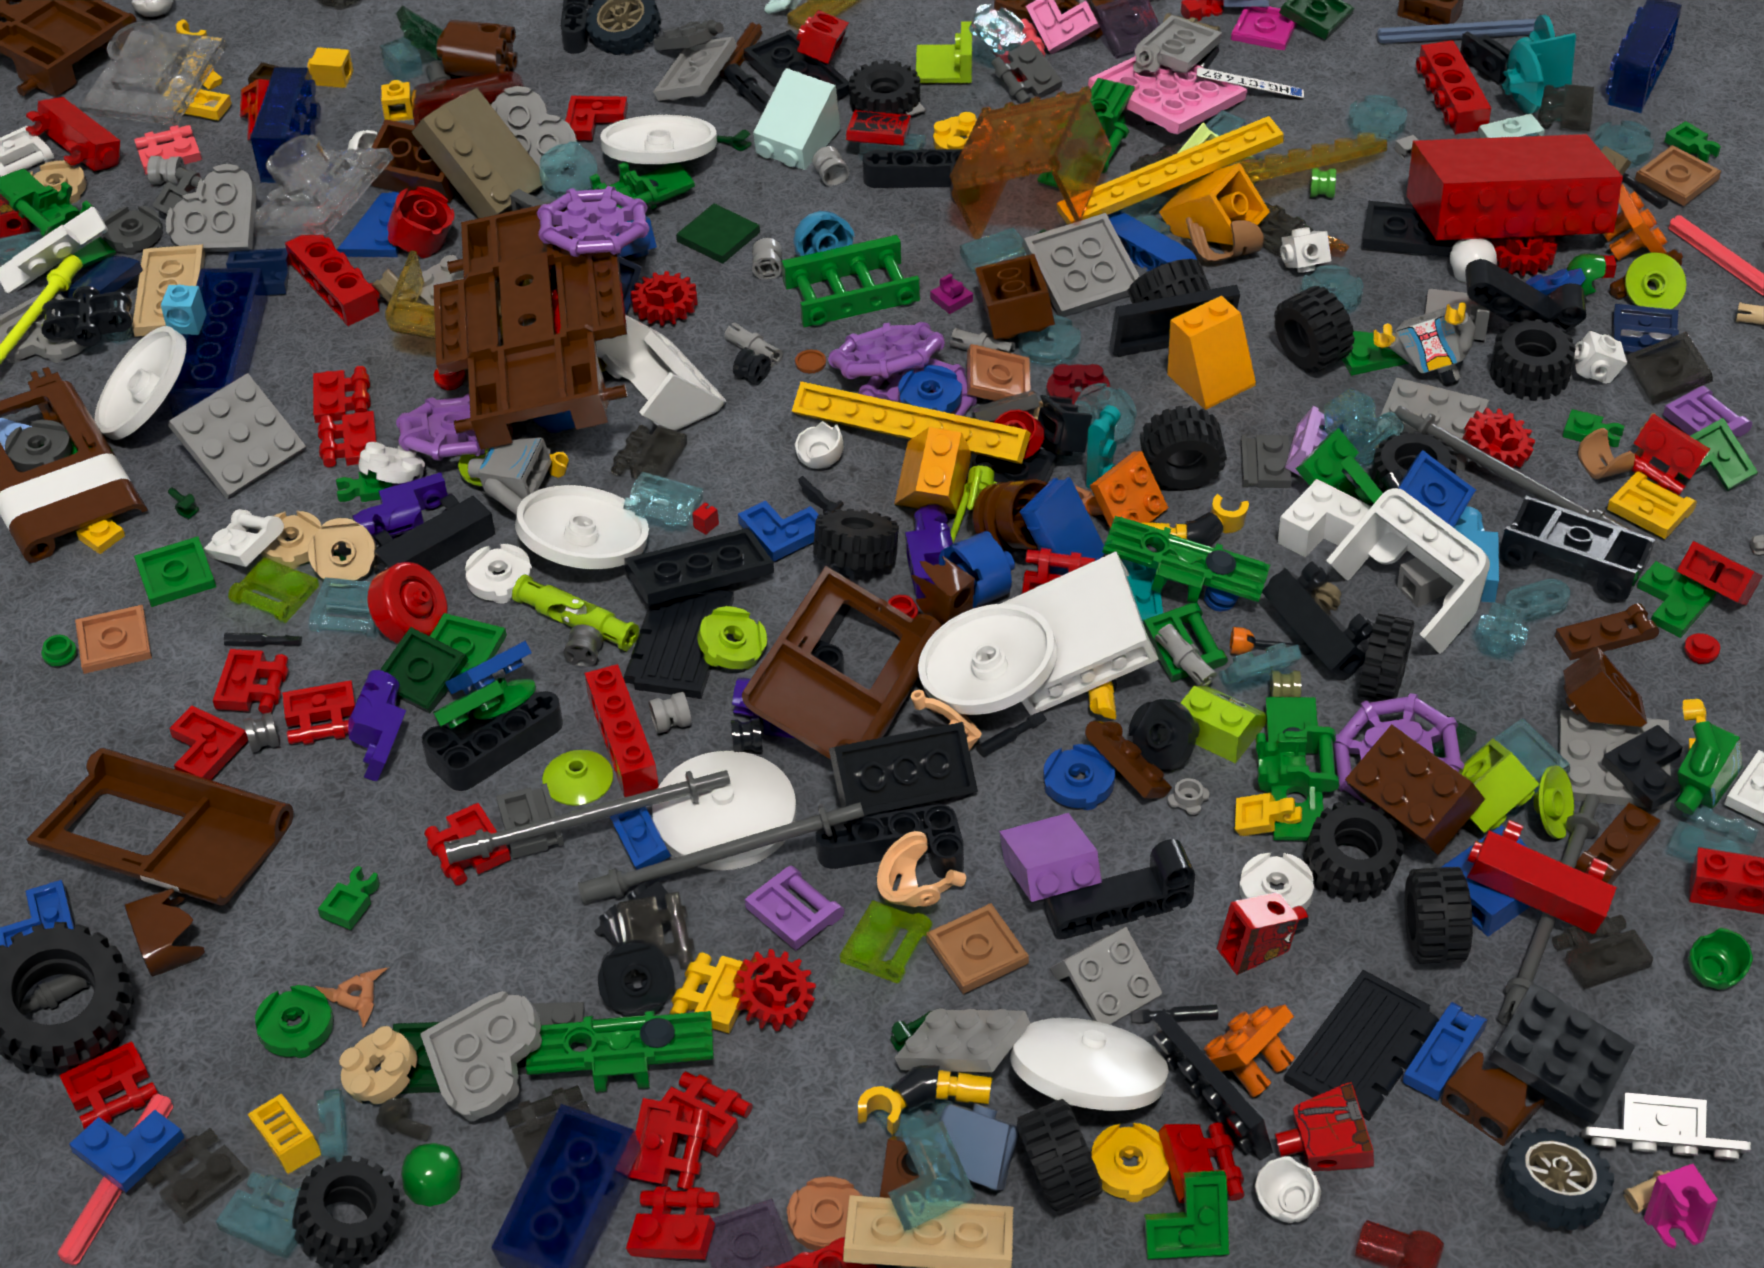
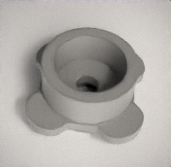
M1153 44L1151 47L1138 45L1134 51L1136 54V63L1133 65L1134 71L1137 73H1142L1143 71L1157 72L1162 62L1160 46L1157 44Z
M1185 778L1177 782L1174 794H1170L1167 801L1171 807H1180L1186 810L1188 814L1196 815L1201 812L1203 801L1209 799L1210 792L1199 781Z

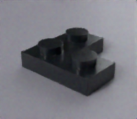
M1660 725L1654 726L1603 755L1601 764L1650 811L1679 795L1681 786L1661 767L1681 757L1683 747Z

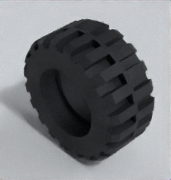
M54 922V928L45 929L43 924L32 926V933L24 936L20 931L11 937L12 944L8 948L4 945L0 946V1054L6 1060L13 1059L15 1067L23 1071H27L30 1066H33L36 1075L49 1076L50 1070H57L60 1075L71 1070L73 1067L82 1065L97 1056L111 1051V1044L113 1042L120 1044L126 1036L124 1025H130L133 1017L131 1006L134 1004L133 989L127 966L123 963L122 955L117 947L109 946L108 938L101 933L96 932L91 936L89 927L76 924L74 929H69L67 922ZM57 974L76 975L87 980L93 986L94 994L88 1006L78 1016L67 1022L54 1025L39 1024L27 1019L21 1012V1003L26 993L37 982L49 976Z

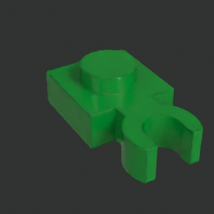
M1687 121L1666 132L1664 141L1668 145H1673L1688 154H1696V158L1706 163L1709 161L1710 154L1714 157L1719 156L1721 147L1714 141H1707L1708 134Z
M1572 409L1564 428L1563 438L1582 442L1593 431L1605 428L1608 430L1609 446L1618 447L1621 438L1619 436L1623 435L1625 426L1619 423L1604 424L1602 423V416Z
M368 471V475L358 472L359 479L353 480L349 477L336 479L339 490L337 491V497L340 502L350 501L356 496H360L361 502L380 500L378 491L393 487V483L376 479L377 473L373 471Z
M355 867L349 876L350 883L344 885L338 882L319 906L320 918L352 930L371 905L369 895L374 893L380 885L378 874L373 873L368 880L361 881L364 877L362 867Z

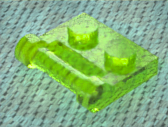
M263 557L240 583L236 582L230 587L228 598L235 603L241 604L244 602L274 614L275 619L287 623L319 587L318 578ZM257 590L282 601L279 603L252 591Z
M872 900L841 951L840 962L898 984L905 975L904 967L922 936H926V933L931 930L933 923L924 914L915 913L912 915ZM900 929L908 930L893 958L886 962L882 961Z

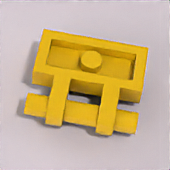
M701 952L697 955L694 962L689 963L685 971L686 980L682 988L676 990L672 998L673 1006L669 1014L686 1013L692 1009L695 1012L711 1011L712 1029L730 1034L740 1013V1010L736 1008L740 998L732 996L735 986L733 979L743 961L721 955L717 966L714 967L710 966L712 958L708 954ZM708 983L703 994L697 992L700 984Z

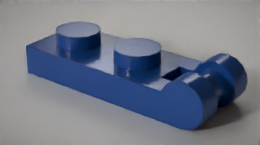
M1451 1002L1404 1073L1403 1083L1439 1100L1444 1092L1446 1083L1456 1073L1476 1040L1479 1039L1488 1020L1477 1014L1473 1017L1463 1012V1007ZM1455 1025L1465 1029V1031L1455 1027Z

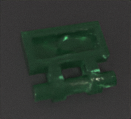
M402 5L396 15L401 24L400 28L404 32V38L411 41V45L417 49L423 48L430 52V56L434 59L442 60L437 55V42L443 29Z

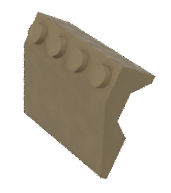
M478 88L442 105L424 117L412 131V134L478 218L501 214L512 206L510 194L515 190L520 189L531 195L550 181Z

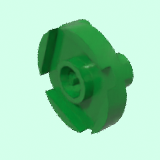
M296 985L290 986L291 991L280 995L276 991L266 997L257 1009L255 1024L259 1041L268 1051L283 1057L295 1056L297 1058H305L327 1040L333 1029L334 1016L325 995L321 991L310 986ZM297 1016H301L302 1022L297 1025L289 1026L286 1022L288 1019L295 1020Z

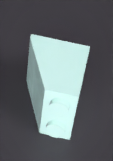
M786 68L753 132L756 153L764 158L781 161L789 167L806 170L812 163L814 154L822 147H826L841 129L836 85Z

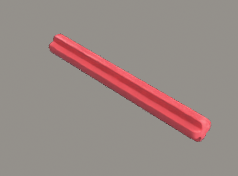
M1677 215L1671 219L1670 231L1764 297V273L1683 216Z
M155 1094L134 1128L154 1110L167 1118L173 1109L171 1099L167 1096ZM102 1178L59 1248L58 1256L64 1263L77 1265L81 1261L122 1193V1190L107 1178Z

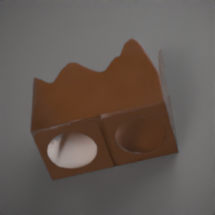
M942 555L945 565H932L926 561H920L921 566L935 584L915 575H911V577L926 596V598L916 599L919 608L924 614L936 618L941 625H944L961 612L964 613L973 609L975 578Z
M173 888L125 904L141 955L152 977L196 961L205 953L204 947L172 946L174 940L193 922L189 914L175 907L185 899L184 897H177L171 900L168 898L174 892Z
M1478 1051L1446 1083L1442 1105L1468 1123L1473 1124L1474 1127L1500 1145L1505 1146L1544 1105L1545 1098L1526 1107L1527 1083L1503 1068L1483 1070L1484 1056L1483 1053ZM1451 1094L1461 1098L1470 1110L1469 1115H1463L1454 1110L1447 1098ZM1480 1117L1490 1118L1497 1123L1503 1132V1137L1495 1138L1489 1135L1482 1128L1479 1121Z

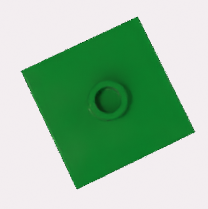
M1349 455L1340 463L1358 486L1354 492L1362 502L1368 505L1370 503L1374 504L1383 494L1382 491L1353 456L1350 457Z

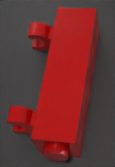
M64 97L38 101L37 112L31 111L26 114L28 119L35 122L33 126L26 127V131L33 136H38L44 132L71 153L69 156H64V160L70 165H78L83 162L93 171L119 164L120 139Z
M1512 820L1508 821L1501 835L1489 830L1482 843L1475 840L1466 860L1472 863L1467 878L1589 933H1596L1606 918L1617 888L1602 881L1608 863L1594 857L1590 867L1584 873L1517 843L1523 825Z

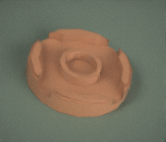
M832 1176L814 1178L807 1182V1186L802 1187L800 1190L797 1189L790 1198L787 1207L789 1229L796 1241L808 1249L816 1251L829 1246L834 1240L845 1237L850 1195H863H860L854 1189V1185L845 1179Z

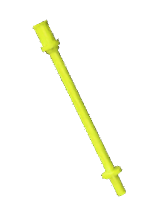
M70 254L64 257L62 263L48 273V285L0 344V365L42 313L43 305L51 301L58 291L65 292L69 289L72 278L83 266L77 256Z

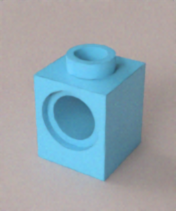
M168 285L160 305L166 326L173 328L180 334L199 335L206 317L199 286Z

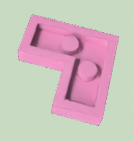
M1036 0L1026 6L1050 54L1058 52L1100 27L1087 1L1080 3L1063 14L1060 12L1055 0Z

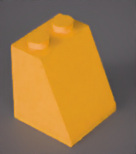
M1240 162L1186 182L1159 211L1173 235L1191 239L1186 223V218L1190 217L1193 223H1197L1204 228L1208 242L1233 245V234L1230 225L1233 221L1245 220L1258 226L1270 212Z
M1222 296L1170 320L1167 375L1205 410L1256 386L1241 312Z
M928 427L908 441L895 505L920 509L926 505L937 504L943 506L945 513L957 514L972 455L962 432Z

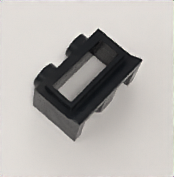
M1041 395L1043 407H1040L1038 421L1044 429L1043 443L1055 446L1054 452L1064 456H1072L1073 452L1085 453L1088 428L1091 425L1092 415L1089 413H1079V406L1072 404L1071 398Z

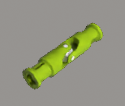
M526 574L518 578L512 590V599L520 604L523 602L535 607L538 613L570 627L581 624L594 627L602 634L603 641L606 639L618 645L619 649L626 652L638 638L639 625L617 619L614 613L588 603L557 587L539 584Z

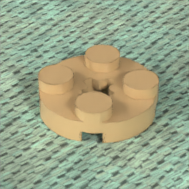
M66 161L48 162L41 165V171L33 175V172L30 173L44 187H54L58 192L61 190V184L66 181L73 188L70 197L71 204L80 200V195L85 191L87 185L82 168H75Z
M296 511L297 515L286 516V512L274 515L283 521L284 528L282 533L260 553L267 562L291 570L309 561L308 545L312 536L321 528V523L314 515L308 512ZM297 536V538L294 540L285 541V538L287 537L293 539Z
M347 518L332 519L320 526L321 528L312 536L309 542L308 557L312 568L321 578L335 585H351L370 575L376 561L374 550L377 548L373 536L364 526ZM341 543H345L346 548L351 549V554L347 555L345 561H341L339 556H334V550H338Z
M382 1026L374 1033L364 1037L354 1047L348 1048L342 1053L339 1060L342 1066V1085L357 1102L370 1101L372 1104L387 1102L397 1096L409 1083L410 1079L407 1077V1074L411 1069V1065L416 1068L417 1064L416 1050L401 1033L393 1031L388 1026ZM381 1063V1069L375 1072V1067Z

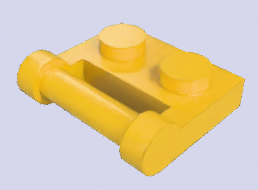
M1637 471L1609 500L1607 510L1666 539L1685 518L1692 514L1697 501L1688 496L1683 498L1647 480V475Z

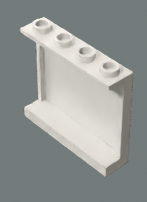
M1117 552L1001 603L1024 606L1039 613L1049 623L1056 640L1057 659L1051 674L1037 691L1021 701L1030 715L1044 711L1159 660L1156 650L1147 636L1127 579L1129 573Z

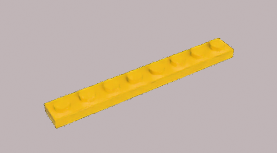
M1267 116L1057 202V211L1067 225L1103 213L1109 215L1284 142V134L1271 117Z
M802 381L800 382L792 412L798 415L909 440L928 427L962 432L971 453L1018 464L1023 462L1031 435L1029 431L1021 428Z

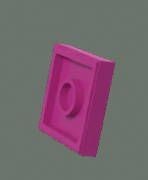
M1270 6L1244 7L1231 33V40L1285 51L1297 23L1280 14V8Z

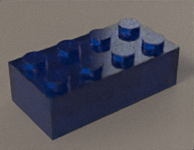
M1647 0L1644 7H1638L1634 22L1630 23L1626 38H1622L1618 54L1615 53L1611 61L1610 70L1614 71V75L1609 78L1605 94H1609L1608 105L1642 113L1673 50L1682 8L1681 4L1665 0Z
M274 68L250 137L261 183H295L298 173L303 172V157L309 153V138L314 137L315 120H319L321 116L320 104L315 101L316 84L315 80L310 78L309 68Z
M564 1104L560 1105L491 1247L500 1266L505 1268L586 1267L641 1149L634 1129Z

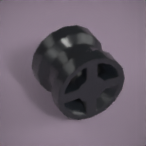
M745 347L735 358L733 374L742 379L747 377L751 383L759 385L769 374L771 359L764 354L756 355L754 350Z
M759 717L751 718L749 722L731 720L734 752H744L745 750H753L756 753L763 752Z

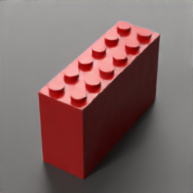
M1587 134L1415 140L1412 144L1406 196L1436 240L1614 233L1623 176Z

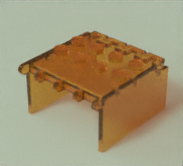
M1089 86L1082 87L1080 92L1071 94L1061 91L1057 93L1056 97L1042 100L1039 96L1032 97L1030 102L1018 105L1008 102L1004 108L994 110L990 107L982 108L949 176L953 184L951 195L974 239H981L1007 180L1026 177L1030 173L1036 175L1052 172L1075 222L1081 221L1112 149L1090 102L1092 92Z

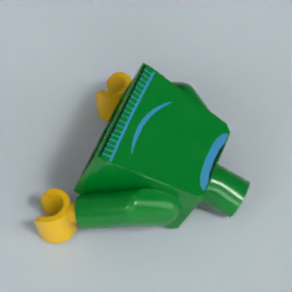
M1700 699L1683 700L1684 720H1696V724L1692 727L1695 738H1689V752L1677 773L1678 782L1681 787L1680 794L1674 804L1680 811L1689 815H1693L1700 804L1714 808L1743 768L1740 737L1706 721V708Z

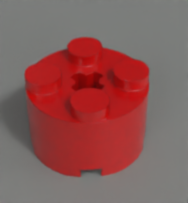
M417 186L416 190L407 191L408 188L404 189L396 198L387 224L388 240L392 245L417 254L421 258H429L443 247L454 220L453 208L451 210L447 205L448 199L434 189L424 186Z

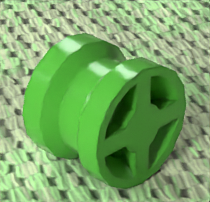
M1312 168L1310 197H1317L1320 194L1326 195L1328 198H1334L1336 169L1330 168L1327 171H1321L1319 168Z

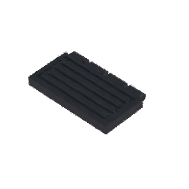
M1231 285L1116 306L1110 338L1112 352L1117 353L1118 357L1137 354L1140 348H1143L1145 352L1169 348L1171 319L1219 296L1224 297L1237 309L1241 295L1238 286Z
M710 589L695 595H686L667 600L664 603L649 605V610L646 612L640 634L636 640L631 659L623 677L625 683L634 684L635 690L668 695L683 692L685 697L702 699L712 666L704 660V653L701 651L697 640L698 630L704 617L711 615L714 609L725 606L732 607L734 592Z
M1362 970L1285 1073L1284 1082L1312 1098L1352 1082L1362 1116L1367 1121H1370L1383 1103V1095L1388 1096L1403 1075L1404 1071L1402 1068H1408L1423 1046L1422 1042L1425 1043L1438 1023L1439 1018L1429 1012V1004Z

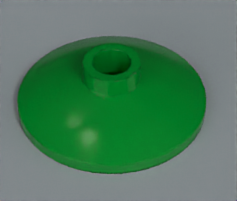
M505 678L495 679L504 692L497 696L500 703L481 712L479 706L472 709L473 717L476 719H488L516 708L534 694L536 690L535 682L531 679H517L508 682Z

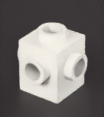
M1310 227L1291 230V236L1282 237L1280 253L1286 268H1297L1298 273L1316 270V264L1331 261L1327 231L1310 232Z
M1589 331L1575 345V367L1577 374L1584 378L1611 383L1627 364L1622 343L1609 335H1601Z

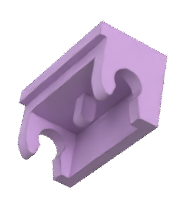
M1312 406L1297 424L1285 466L1286 469L1299 476L1301 475L1295 468L1329 435L1326 430L1320 429L1319 426L1325 425L1332 430H1335L1337 427V423L1332 418L1319 412V408Z

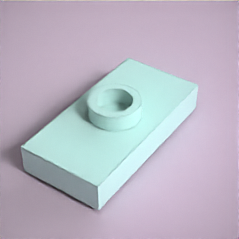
M1531 113L1480 125L1478 134L1481 138L1544 136L1545 130Z

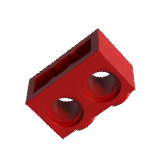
M818 10L813 17L807 18L805 25L802 24L796 38L800 42L797 51L829 64L842 44L849 22Z
M1695 541L1692 542L1677 569L1679 573L1745 606L1763 575Z
M1698 847L1690 873L1689 902L1764 914V858Z

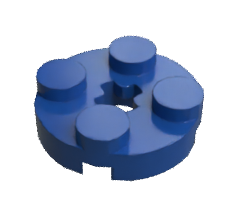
M924 366V371L914 373V369L903 375L899 382L900 403L950 413L962 401L961 382L957 380V375L952 370L942 366ZM930 390H935V391H936V392H934V393H926V392H930Z
M1076 744L1073 745L1072 750L1064 752L1060 748L1054 751L1045 762L1043 771L1045 793L1064 806L1092 810L1099 803L1105 801L1112 793L1115 785V769L1094 746ZM1081 772L1085 774V779H1074L1071 775L1077 776Z

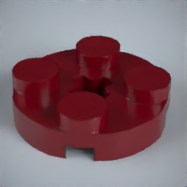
M1059 364L1054 367L1053 374L1047 381V395L1071 398L1072 404L1079 406V413L1090 414L1095 412L1097 407L1108 402L1110 382L1104 375V370L1100 365ZM1074 387H1082V392H1075Z

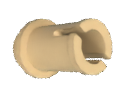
M1739 302L1738 312L1751 314L1738 313L1736 322L1764 325V306Z
M1658 1170L1654 1172L1653 1178L1624 1190V1198L1635 1214L1647 1208L1656 1178L1670 1171L1662 1172Z

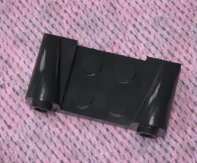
M1526 495L1511 526H1506L1504 530L1500 555L1506 562L1522 567L1530 565L1537 552H1540L1552 559H1560L1578 565L1584 570L1598 572L1597 589L1599 592L1613 600H1624L1629 597L1646 567L1655 539Z

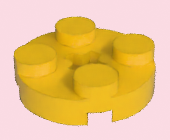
M963 112L959 116L938 121L934 124L933 145L935 149H969L977 157L987 150V145L990 143L989 127L983 121L976 119L974 113Z
M1133 1123V1127L1120 1128V1124L1112 1125L1103 1130L1092 1145V1159L1101 1178L1102 1189L1115 1197L1124 1198L1129 1202H1138L1144 1199V1197L1155 1194L1168 1180L1169 1167L1159 1133L1147 1125ZM1134 1155L1138 1157L1137 1166L1130 1167L1124 1165L1123 1156L1129 1159Z

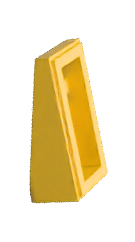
M282 1093L247 1114L287 1174L321 1155L322 1152L314 1135ZM282 1111L285 1113L277 1119L265 1125L264 1121L272 1118L273 1116L279 1114ZM288 1124V1125L285 1126L284 1128H282V1129H280L279 1131H277V1132H275L274 1134H272V1132H274V1131H276L277 1129H279V1128L283 1127L284 1125ZM298 1133L297 1136L293 1137L292 1139L288 1140V1141L285 1142L284 1144L280 1145L281 1142H283V1141L289 1139L290 1137H292V1136H294V1135H296V1134Z

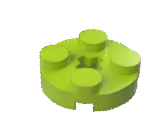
M725 606L714 609L711 615L705 616L702 620L697 635L699 647L704 653V660L711 666H721L728 669H750L754 667L763 655L767 644V633L762 623L758 621V624H756L754 620L749 618L750 613L741 608ZM728 634H733L734 639L740 641L733 642L726 637Z

